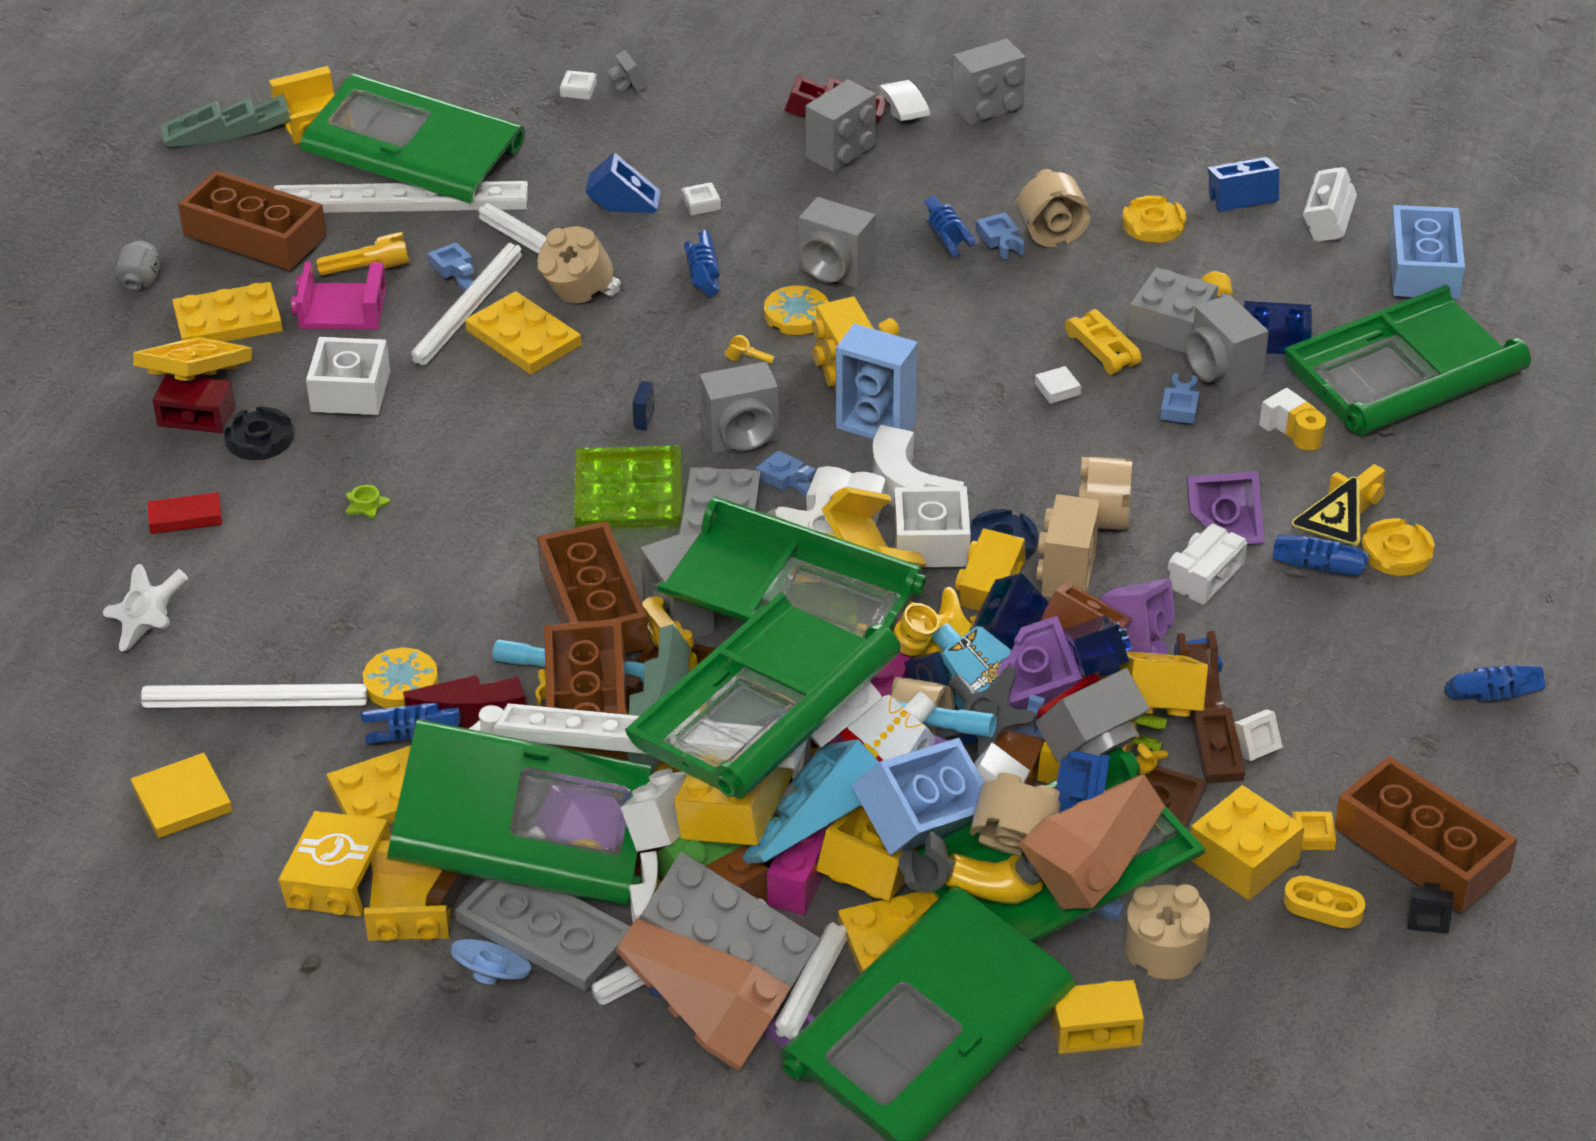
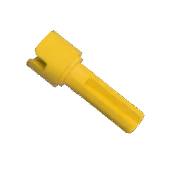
M403 232L377 237V241H374L375 245L318 258L316 260L318 272L320 275H327L370 266V263H384V269L410 264Z

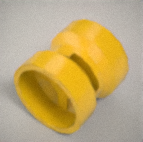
M922 603L909 605L903 612L901 620L892 631L899 640L900 652L909 656L922 654L929 645L930 638L938 630L940 620L937 613L927 605Z

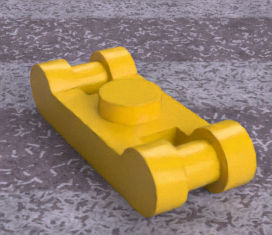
M1097 309L1086 312L1082 318L1073 317L1065 321V330L1068 336L1072 339L1077 338L1103 363V367L1109 375L1120 372L1122 367L1126 365L1133 367L1141 363L1142 356L1137 346Z
M652 596L645 599L642 605L649 620V638L659 649V628L674 624L690 646L688 670L694 669L698 665L696 654L691 650L694 645L692 632L682 629L678 620L673 621L665 612L666 608L662 597Z

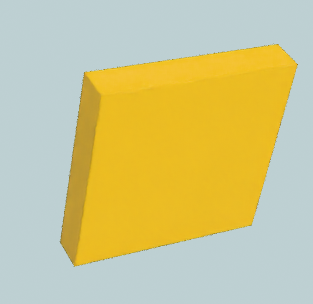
M205 753L131 778L132 788L158 839L233 812L231 802Z

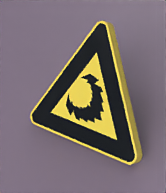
M1351 477L1292 521L1293 526L1299 530L1351 546H1357L1360 543V481L1358 478Z

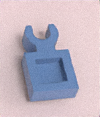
M1006 213L976 220L977 233L989 248L999 246L1000 257L1008 259L1009 250L1011 249L1016 250L1019 255H1024V241L1019 237V229Z
M1174 373L1171 379V388L1165 387L1160 419L1177 423L1195 424L1200 394L1197 391L1198 378L1192 375L1189 383H1182L1178 380L1179 374Z

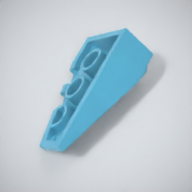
M859 740L827 744L822 748L820 747L792 781V784L797 789L788 797L785 796L780 799L776 807L780 815L770 820L758 846L750 845L742 859L747 864L766 862L860 806L861 803L851 785L879 763V761Z

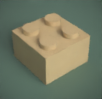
M1057 494L1053 509H1046L1044 530L1048 531L1040 533L1038 554H1042L1044 559H1039L1036 580L1042 581L1043 597L1052 598L1055 590L1067 581L1085 592L1088 591L1096 557L1100 500Z

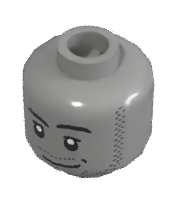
M135 241L126 244L121 249L115 264V276L129 290L138 291L141 288H150L156 282L162 265V259L156 248L148 242Z

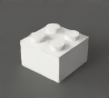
M319 337L306 379L310 411L330 414L379 415L390 375L387 340Z
M967 486L895 487L894 529L896 549L920 552L927 564L924 567H967V556L970 547Z

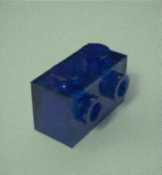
M1244 301L1243 308L1269 331L1266 354L1285 355L1286 347L1311 338L1312 305Z
M1023 573L996 579L969 632L976 626L983 627L1012 650L1015 645L1014 640L1020 629L1040 622L1049 602Z
M1106 615L1063 629L1078 669L1084 676L1097 672L1099 676H1107L1120 671V664L1129 662L1126 651L1132 649L1127 631L1125 627L1121 628L1118 622L1115 623Z

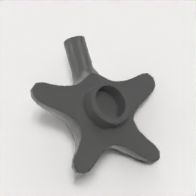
M1012 666L1003 669L995 682L989 688L980 692L974 690L960 674L955 675L949 681L950 687L965 703L963 710L996 715V730L992 738L975 735L979 745L978 757L991 743L996 745L1004 732L1014 727L1028 725L1034 722L1036 718L1035 712L1031 710L1015 709L1009 705V696L1016 678V671ZM938 727L936 729V734L941 738L970 735L958 733L951 729Z

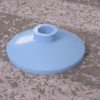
M461 939L453 942L450 949L454 959L467 969L473 971V978L484 984H496L497 979L513 980L525 978L531 970V965L527 959L495 943L475 939Z

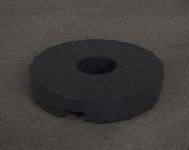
M256 407V411L249 413L247 409L242 410L232 416L224 426L225 446L230 453L242 459H268L281 454L289 448L293 441V425L288 415L276 408ZM263 431V433L261 434H253L255 432Z

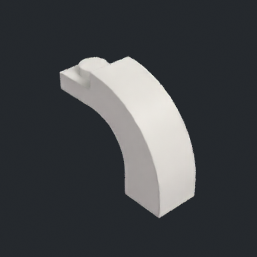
M880 425L873 441L872 473L886 478V490L891 499L888 503L894 508L895 487L964 486V482L930 475L914 468L911 465L914 455V432Z

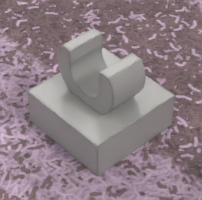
M626 50L615 55L620 66L612 67L607 73L613 81L621 77L613 83L618 92L626 90L630 84L637 93L648 87L636 63Z

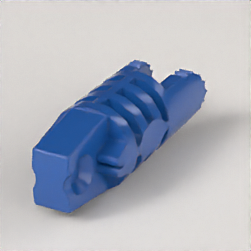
M935 195L924 201L930 213L926 217V221L938 235L952 257L959 255L957 244L964 240L970 247L976 245V239L950 204L942 205Z
M703 230L698 235L700 243L694 245L688 240L684 243L693 285L696 288L699 287L710 298L719 292L718 278L720 270L710 232Z
M1278 535L1273 549V559L1299 568L1318 570L1319 572H1328L1330 574L1361 575L1369 561V555L1364 549H1356V547L1342 545L1341 542L1312 538L1310 536Z
M1505 665L1475 668L1473 672L1456 674L1455 677L1446 682L1443 692L1446 693L1445 696L1447 695L1452 700L1476 699L1478 702L1514 699L1541 692L1546 687L1542 667Z
M437 703L361 711L363 722L372 723L388 720L389 730L373 731L365 735L366 744L412 740L417 719L452 726H459L461 723L460 709L458 707L438 709Z

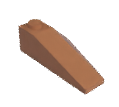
M1144 774L1138 775L1105 790L1096 797L1078 802L1072 808L1044 818L1019 843V846L1062 909L1093 908L1119 880L1165 805Z
M636 918L616 949L618 955L648 988H655L670 1004L667 1009L676 1019L681 1017L696 1033L694 1039L698 1044L738 1071L745 1063L791 988L755 964Z

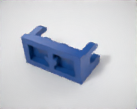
M1268 157L1208 167L1209 196L1211 200H1216V209L1219 212L1279 201V168Z
M1069 751L1067 759L1061 758L1056 790L1060 792L1058 798L1061 804L1059 813L1072 808L1078 802L1089 800L1105 791L1110 756Z

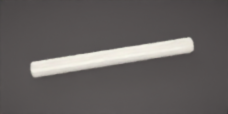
M486 203L483 207L479 208V218L539 254L542 245L546 241L545 235L491 203ZM612 276L609 285L602 293L609 297L619 293L621 290L620 280Z
M508 243L411 351L412 361L415 364L427 365L464 323L465 319L472 314L522 257L519 245L515 246L512 243Z
M365 684L144 686L141 691V703L144 708L365 706L368 698Z

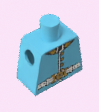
M946 623L932 637V640L943 650L941 656L950 680L955 675L960 674L978 692L986 690L998 678L997 670L1002 661L1007 659L1011 652V649L983 627L978 626L961 637L949 623ZM953 690L955 704L961 710L964 708L965 703Z

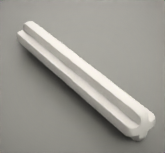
M830 923L822 933L821 939L812 952L775 1022L777 1026L776 1034L779 1037L785 1036L788 1039H793L801 1029L847 940V929L843 924L838 926L835 923Z

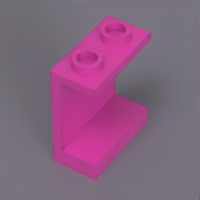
M305 262L302 275H297L296 278L297 295H293L291 299L292 315H297L299 329L378 330L387 290L384 263H370L366 283H314L312 262Z

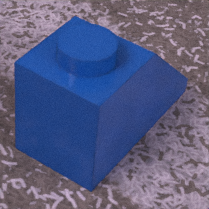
M614 152L589 173L585 193L589 195L593 202L600 204L607 211L654 213L658 209L661 191Z

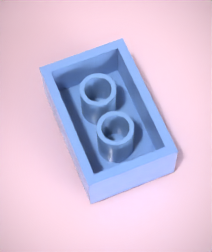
M1393 205L1388 236L1393 296L1413 298L1447 284L1450 287L1452 298L1460 299L1465 262L1459 208Z
M858 324L852 325L836 347V428L874 439L880 425L907 431L913 428L916 423L918 342Z
M956 738L881 761L851 786L891 856L903 852V850L925 844V836L930 831L941 838L972 822L984 781L960 738Z

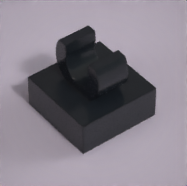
M1423 882L1422 888L1412 887L1407 916V929L1448 934L1454 902L1453 891L1440 890V884Z

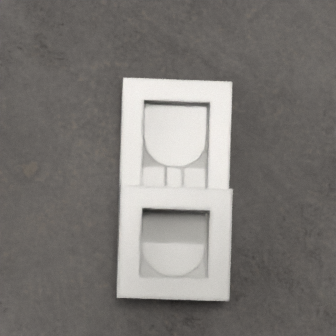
M909 80L879 85L881 97L887 99L886 101L890 103L891 115L898 120L905 121L930 116V110L926 101L916 86Z
M656 851L640 853L642 884L629 885L633 923L636 918L639 919L659 887Z

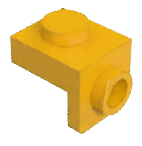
M1373 464L1357 477L1360 481V514L1372 504L1376 505L1385 493V486L1383 485L1386 470L1376 464ZM1338 472L1334 473L1330 478L1329 493L1349 478Z

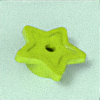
M361 485L354 488L352 492L346 493V497L351 503L346 509L348 516L363 514L370 519H374L378 509L390 504V498L380 496L379 490L372 485Z

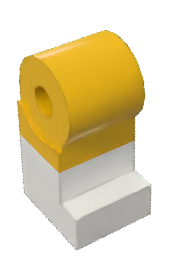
M1285 388L1262 402L1259 425L1268 432L1277 428L1290 437L1296 447L1310 451L1322 446L1326 418L1314 406L1290 389Z

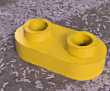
M1310 876L1294 877L1285 886L1284 905L1287 910L1297 916L1338 928H1352L1363 920L1365 900L1358 891L1352 888Z

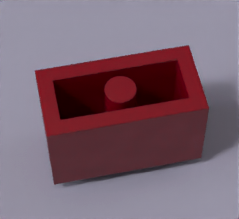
M165 374L152 399L157 426L221 434L224 433V426L232 417L236 408L231 381L195 377L194 380H178L171 374Z

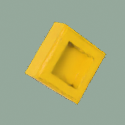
M1292 812V818L1305 826L1301 850H1335L1336 835L1332 812Z

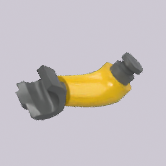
M932 831L925 836V855H920L913 849L903 850V855L899 856V869L904 876L905 883L911 889L918 892L936 891L945 883V885L950 887H960L970 895L1001 904H1019L1035 896L1042 890L1043 886L1042 878L1026 855L1022 857L1013 855L1007 860L1000 862L982 861L952 853L948 858L946 843Z

